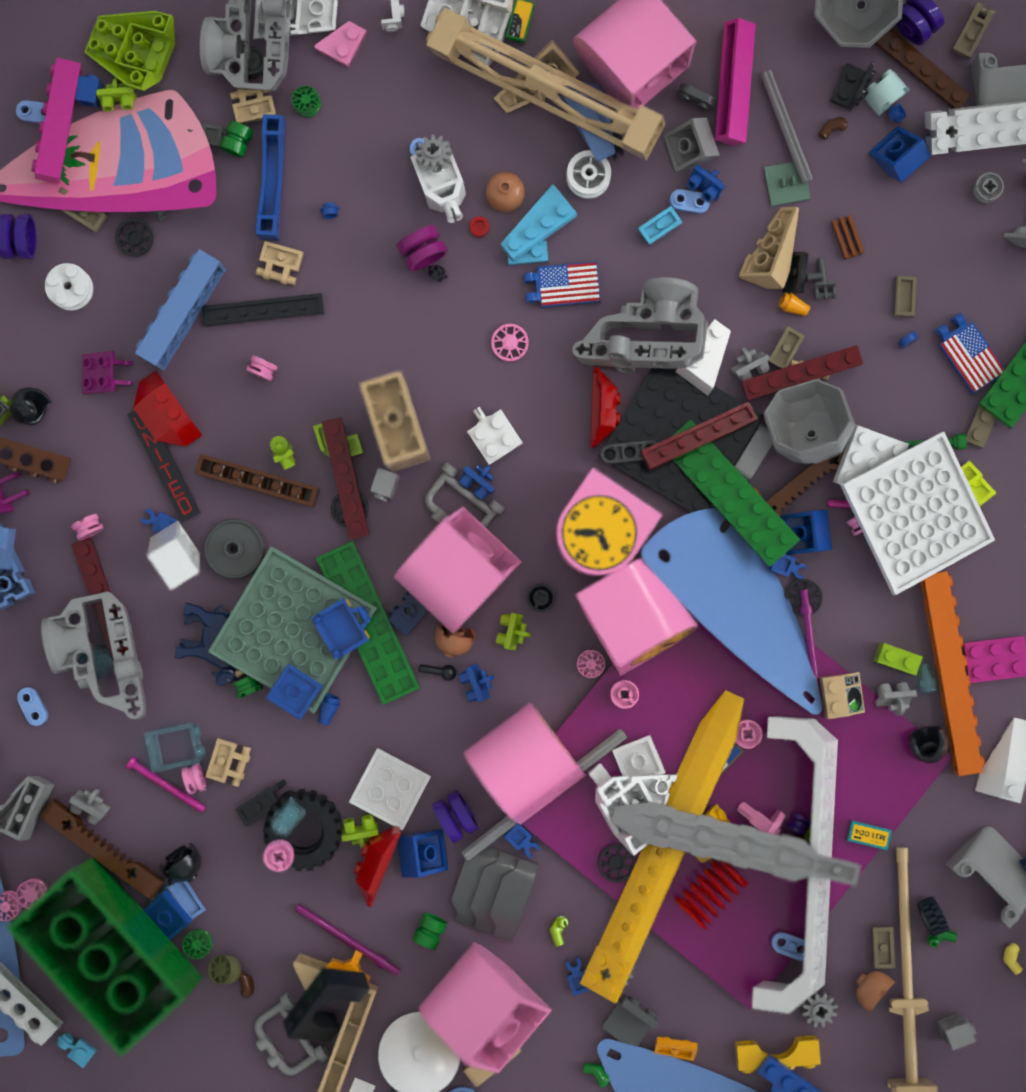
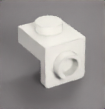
M391 0L393 19L381 20L382 30L395 32L402 28L401 17H405L404 5H400L399 0Z

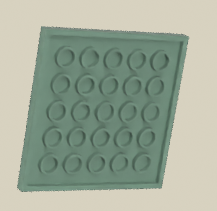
M271 546L208 652L271 689L287 664H291L323 685L308 708V711L315 714L351 652L335 660L312 622L311 617L343 598L345 600L348 599L351 609L364 606L370 618L377 608ZM355 612L354 615L361 625L364 622L358 612Z

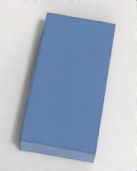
M187 881L182 883L174 882L166 888L192 920L206 911Z

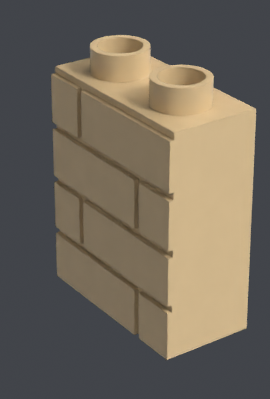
M401 371L361 383L360 386L385 465L392 473L430 461L431 459L408 386Z

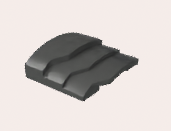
M490 846L486 847L470 861L465 860L451 899L457 910L455 921L512 942L537 872L538 863Z

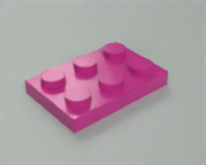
M1024 636L963 643V653L967 660V666L965 667L966 675H969L970 683L1026 677V645Z

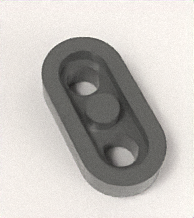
M681 83L677 90L681 100L685 102L691 101L697 104V107L701 110L708 111V109H713L716 103L714 97L688 84Z

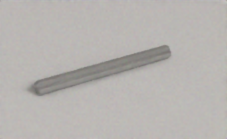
M770 70L763 72L761 79L801 182H810L813 177L773 74Z

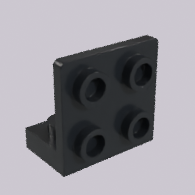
M871 62L866 71L847 63L829 101L850 111L855 105L859 106L867 92L866 88L876 72L872 70L875 63Z

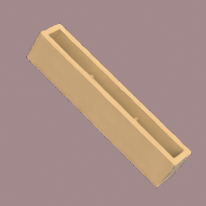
M370 983V990L361 1002L351 1001L318 1092H340L378 986Z

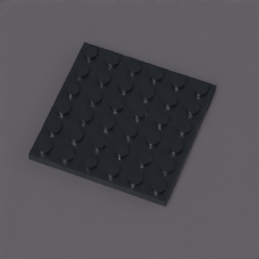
M651 368L621 418L620 424L617 425L605 446L649 440L659 443L673 436L690 420L698 425L744 403L715 386L707 396L677 374L676 370L678 368ZM754 410L758 418L756 422L712 442L733 466L764 416ZM628 447L624 450V454L626 457L632 458L635 456V451L633 448ZM606 450L604 457L607 460H613L615 453L612 450ZM645 461L612 464L613 467L690 513L708 509L711 505V502L673 461H669L650 471Z

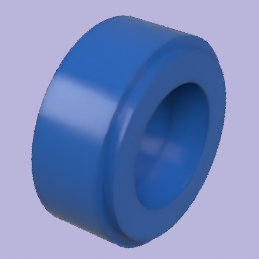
M911 332L901 338L898 344L901 349H904L916 342L919 337L916 332Z

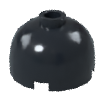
M189 843L190 847L186 848L183 845L175 849L165 858L167 862L164 865L160 864L159 869L169 880L175 883H182L185 881L191 882L197 877L202 861L199 851L192 843Z

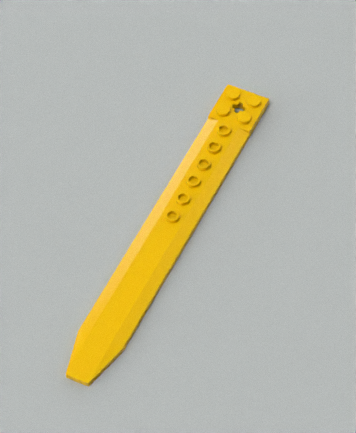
M725 690L699 723L676 774L678 775L676 781L672 783L668 793L670 795L666 806L699 816L703 814L736 742L744 698ZM650 844L642 849L580 984L611 1002L617 1003L685 851L669 847L662 848ZM608 968L611 977L604 979L603 971H606Z

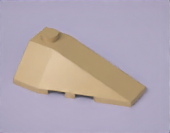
M553 39L533 57L574 78L580 74ZM517 73L513 78L525 80L526 76ZM515 86V88L537 99L539 98L538 90L534 91ZM502 89L494 97L495 101L506 113L529 104V101L505 89Z
M783 207L779 209L768 225V232L764 238H759L756 243L757 248L753 254H748L739 274L741 279L766 289H784L791 267L799 213L798 207Z

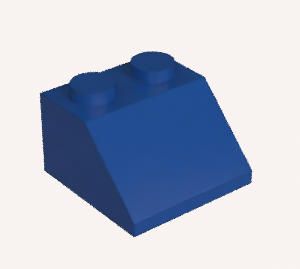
M897 126L869 151L870 156L890 177L901 183L931 157L924 139L900 126Z
M828 510L780 516L800 538V541L785 553L786 555L832 550Z
M443 829L400 836L398 850L402 877L419 878L448 870Z

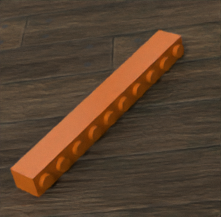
M948 571L938 572L920 581L949 749L952 756L954 775L957 776L982 773V767L985 766L983 755H980L979 747H981L980 736L976 734L975 729L978 723L976 715H973L972 712L974 700L972 695H969L970 678L965 672L967 660L965 655H962L963 638L958 632L960 620L958 615H955L954 610L956 598L951 593L953 581L951 575H948Z

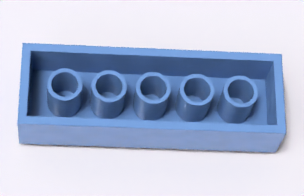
M200 249L197 253L194 252L191 255L188 268L180 273L177 286L171 288L167 296V302L159 307L156 320L148 325L146 329L148 333L144 339L139 340L135 348V354L163 371L198 317L202 306L206 304L226 271V268L220 261Z

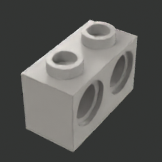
M378 468L370 489L374 494L373 497L387 502V499L392 500L400 479L398 474Z
M959 1013L936 1021L942 1040L952 1050L976 1042L974 1038L976 1031L973 1024L969 1023L967 1018H963Z

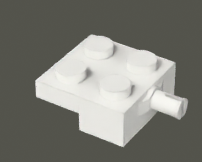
M480 407L477 410H473L479 422L468 430L467 433L489 466L523 444L501 409L490 416H485Z

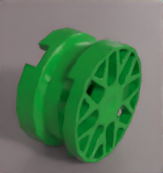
M307 85L301 86L294 91L292 104L296 112L306 118L317 115L316 113L321 109V99L318 92L313 87Z
M250 676L231 684L232 687H237V693L235 694L237 699L264 689L259 681H255Z
M195 929L185 936L182 943L183 951L189 958L201 959L211 951L213 939L206 930Z

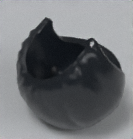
M25 387L19 389L13 395L10 401V412L17 422L35 425L43 419L47 405L52 401L42 390Z
M925 726L913 730L908 735L909 748L918 761L928 764L936 763L944 757L948 749L947 736L940 726Z

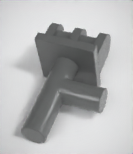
M825 258L817 259L818 273L806 274L807 281H820L816 282L813 288L815 301H818L819 298L827 300L832 297V299H836V281H828Z

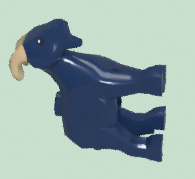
M186 602L183 616H185L184 624L188 625L197 621L204 625L200 642L180 639V646L176 648L175 659L197 657L221 668L220 672H211L216 677V684L218 686L231 683L243 676L245 673L208 652L230 614L222 609V605L217 606L214 612H209L201 606Z

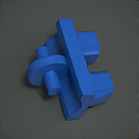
M698 164L693 168L686 184L691 190L700 188L703 191L701 196L707 202L713 199L717 201L725 188V185L721 183L722 181L717 178L719 171L715 169L710 173Z
M478 465L475 470L480 473V476L468 466L463 469L464 473L459 483L465 488H468L473 481L480 486L473 493L478 498L483 500L489 493L492 494L495 491V488L483 479L485 477L490 482L493 480L494 476L489 473L492 468L488 465L484 469Z
M478 664L465 668V671L459 674L462 684L471 682L473 689L466 692L469 702L478 700L479 703L490 698L488 690L492 688L490 680L495 679L494 675L487 676L485 669L480 671Z

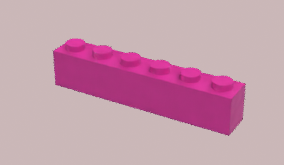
M741 18L724 23L715 141L730 146L746 143L756 24Z
M56 58V64L51 65L50 76H53L52 83H48L46 95H49V100L44 102L43 114H46L45 121H41L39 133L42 134L41 141L37 140L35 152L38 153L37 160L33 159L31 169L32 172H35V179L60 184L75 106L77 83L81 74V63Z

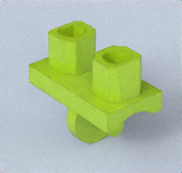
M113 78V84H106V89H97V97L105 112L113 111L114 103L121 102V108L124 110L133 109L134 99L137 98V94H135L132 87L119 83L118 78Z
M274 436L270 441L273 459L275 463L280 461L284 470L295 465L293 446L291 442L287 443L285 437Z
M516 613L501 615L500 625L508 626L507 634H497V644L504 646V649L516 651L517 643L523 644L524 636H531V633L525 632L527 624L522 623L523 615Z
M372 814L362 816L363 825L355 826L354 818L344 819L341 836L342 842L352 840V845L360 844L362 849L364 843H367L370 837L379 836L378 822H375Z

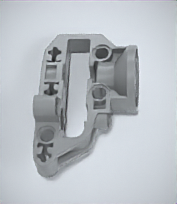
M229 0V3L226 4L225 17H205L200 33V59L204 73L206 75L225 76L232 86L240 89L277 90L287 74L290 20L294 19V2L292 0H264L265 40L267 43L262 84L248 83L251 0ZM237 21H240L242 27L238 32H236L234 30V24ZM280 26L281 30L275 32L274 27ZM239 63L240 70L235 74L232 69L233 65ZM279 68V72L276 74L272 73L273 69Z
M660 277L645 281L642 287L641 303H627L621 306L619 314L601 318L582 341L574 344L572 348L573 354L581 364L615 367L619 372L626 374L634 373L635 367L668 369L689 367L702 360L705 351L708 323L704 314L697 308L699 289L694 284L677 278ZM651 314L649 318L643 319L645 315ZM686 315H691L689 319L683 320ZM662 324H668L674 330L697 331L695 343L630 341L628 337L617 335L611 336L610 340H605L606 333L609 330L621 329V327L662 330ZM602 351H607L605 355L599 356Z
M104 592L72 599L61 615L42 619L41 633L48 664L54 674L73 670L75 681H78L79 688L89 687L98 702L125 712L133 720H141L145 717L146 700L142 684L143 671L137 659L129 615L126 607L112 593ZM103 602L116 680L120 690V695L108 698L103 696L101 686L98 685L96 670L98 669L93 644L90 643L88 636L90 628L86 605ZM115 607L121 609V611L117 612L119 619H117V616L112 613L113 611H115ZM80 615V622L72 625V617ZM121 642H123L124 647L128 649L127 651H125V655L120 653V651L123 650ZM86 654L88 661L80 665V656ZM135 685L136 693L129 696L127 694L128 687ZM139 699V701H134L135 706L140 708V711H137V715L131 713V710H134V703L129 702V700Z

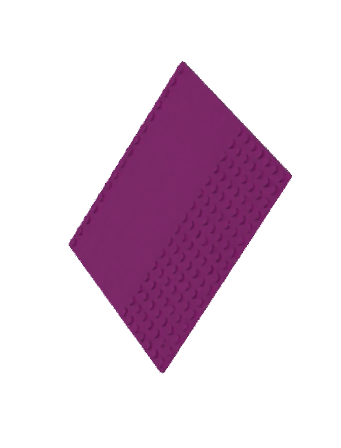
M693 614L692 616L698 624V628L674 646L622 676L619 675L612 663L555 733L576 762L618 729H621L626 734L627 739L615 748L651 735L666 771L662 775L677 774L699 723L725 690L744 698L740 720L749 719L756 722L762 729V740L751 749L739 746L744 752L719 777L702 815L711 806L718 804L720 809L724 810L731 824L755 827L737 811L738 806L742 802H746L769 820L778 809L786 815L779 827L781 831L778 835H794L803 839L811 846V842L806 841L805 836H801L786 825L792 821L794 812L812 822L810 814H812L815 762L796 740L767 738L768 717L787 716L815 719L838 739L832 858L860 864L859 875L880 848L847 841L851 820L890 829L893 833L952 759V756L946 751L944 757L936 763L928 764L918 761L913 756L908 745V735L918 728L905 717L895 715L893 710L890 711L888 709V706L876 707L875 701L879 697L862 683L864 713L832 719L824 718L823 711L817 715L810 713L744 663ZM815 646L819 677L849 673ZM629 680L638 688L639 699L631 708H619L612 702L610 690L617 681ZM622 690L621 697L626 698L628 692ZM804 691L803 696L812 704L814 702L813 696L809 692ZM611 750L584 771L585 777L522 823V825L618 902L628 879L618 883L605 879L598 869V857L605 847L611 844L622 843L612 833L595 802V792L598 786L588 774V771L596 765L602 764L610 777L622 776ZM615 847L609 849L611 856L616 855ZM622 848L619 855L624 857L628 851ZM639 851L636 855H634V856H635V859H636V862H637V859H638V857H639L641 851ZM685 852L651 930L745 1007L753 1009V987L764 980L774 982L793 959L774 950L771 945L773 935L777 932H786L804 940L806 938L809 877L797 883H787L773 876L772 873L752 868L745 869L728 863L748 882L749 886L743 889L723 873L739 891L740 896H736L715 879L732 898L733 903L727 902L708 886L724 904L726 910L720 909L700 892L719 914V918L713 916L692 898L712 921V925H709L699 917L707 925V930H704L678 906L674 897L681 896L688 901L683 894V889H688L695 894L689 882H695L702 887L696 879V874L702 875L709 880L703 872V867H707L716 873L710 865V860L716 861L722 867L724 866L717 859L713 858L701 863L696 856ZM603 855L602 861L608 862L610 857ZM632 858L625 859V865H632ZM609 865L602 868L604 873L611 869ZM624 867L621 873L626 876L629 871ZM613 871L611 878L617 879L618 872ZM830 880L829 912L849 889L850 884ZM783 938L778 940L779 945H783L785 942ZM798 946L797 952L802 948V946Z

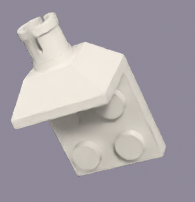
M453 154L449 156L451 162H444V169L437 166L436 172H434L432 166L425 170L424 164L419 165L418 157L416 155L411 156V161L422 186L429 209L441 213L445 212L449 223L455 222L453 213L457 221L461 220L463 215L459 206L466 196V191Z

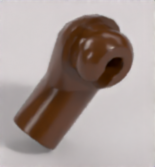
M843 117L829 119L818 135L822 139L827 140L833 130H846L848 123Z
M241 970L238 981L241 982V995L244 998H249L254 992L253 978Z

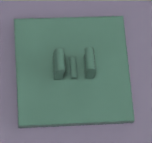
M794 162L764 167L771 207L811 199L808 182H801Z

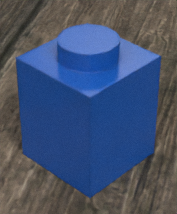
M86 74V77L79 76L75 100L79 105L99 108L100 100L97 97V89H103V84L97 76Z

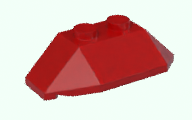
M596 366L593 367L590 449L597 447L615 430L616 425L620 424V413H616V405H620L621 393H617V387Z
M156 370L139 381L133 409L156 441L187 447L203 436Z
M398 826L379 833V836L370 837L368 843H364L361 849V861L355 864L353 870L355 881L368 907H372L400 838L401 831Z

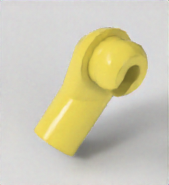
M1011 943L1005 948L1003 960L1011 971L1017 975L1023 970L1016 961L1020 949L1017 944Z

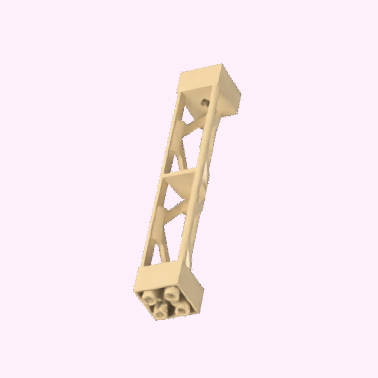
M444 8L443 12L437 15L436 26L433 31L429 32L426 38V45L434 55L647 161L665 126L662 115L640 105L639 109H636L473 28L465 17L447 8ZM478 43H484V44H486V45H488V46H490V47H492V48H494V49H496V50H498V51H500V52H502V53H504V54H506V55H508V56H510V57H512V58H514V59H516V60H518V61H520V62H522V63L528 65L531 69H529V68H527V67H525V66H523V65H521V64H519V63H517V62H515V61H513V60H511V59H509V58H507V57H505V56H503V55H501V54H499V53H497V52H495V51H493V50H490V49H488V48H486V47H484V46H482V45H480V44H478ZM472 50L526 76V79L518 80L498 74L478 60ZM460 54L468 60H470L475 65H477L483 71L459 60L458 58ZM515 86L534 91L538 90L539 99L515 88ZM565 86H570V87H572V88H574V89H576V90H578V91H580V92H582V93H584V94H586V95H588V96H590V97H592V98H594V99H596V100H598V101H600V102H602V103H604V104H606V105H608V106H610V107L616 109L617 112H615V111H613V110H611V109H609V108H607V107H605V106H603V105H601V104H599V103H597V102H595V101H593V100H591V99H589V98H587V97H585V96H583V95H581V94H579V93H577V92H575V91H573V90H571V89H569V88H567V87H565ZM560 93L614 120L613 123L607 124L585 118L563 102L558 94ZM546 98L567 111L568 114L545 103ZM601 129L626 134L621 141L601 131Z

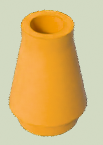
M785 292L779 302V307L784 312L805 317L810 310V305H807L792 293L788 294Z

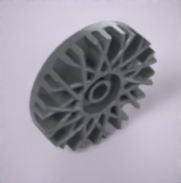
M240 519L225 520L214 526L208 533L204 543L205 559L209 567L219 576L228 579H243L255 573L260 566L263 557H265V541L259 530L249 522ZM236 545L238 551L233 553L231 548Z

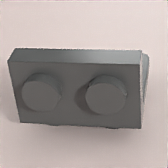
M623 994L604 1021L602 1027L620 1042L638 1046L651 1027L655 1030L659 1021L656 1017L657 1013L652 1009L642 1007L640 1005L641 1002L631 995L629 997Z

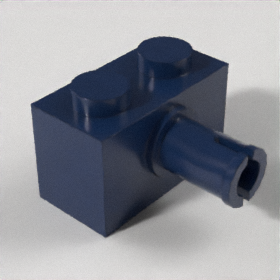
M409 592L402 598L404 603L400 607L396 605L390 611L389 615L391 617L388 619L406 636L429 612Z

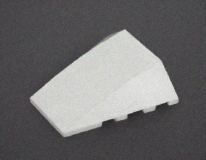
M256 0L253 39L265 38L264 0ZM292 0L295 5L294 19L290 20L289 36L335 31L338 0ZM280 26L274 27L275 32L281 30Z
M429 0L420 26L429 32L433 31L436 26L437 15L443 12L444 8H447L465 17L473 28L503 42L512 14L513 0ZM478 43V44H480V45H482V46H484V47H486V48H488V49H490V50H493V51H495V52H497V53H500V51H498V50H496V49H494V48H492V47H490V46H488V45H486V44H484V43ZM472 50L475 57L488 67L494 61Z

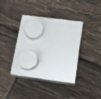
M651 735L612 750L622 776L662 775L666 773Z

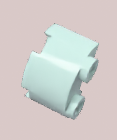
M891 69L881 76L883 80L878 84L874 82L867 88L868 94L864 97L865 101L878 116L910 90Z

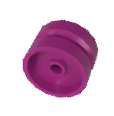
M435 225L423 227L409 234L396 245L401 256H408L405 264L409 272L426 268L448 253L444 242L437 241L440 234Z

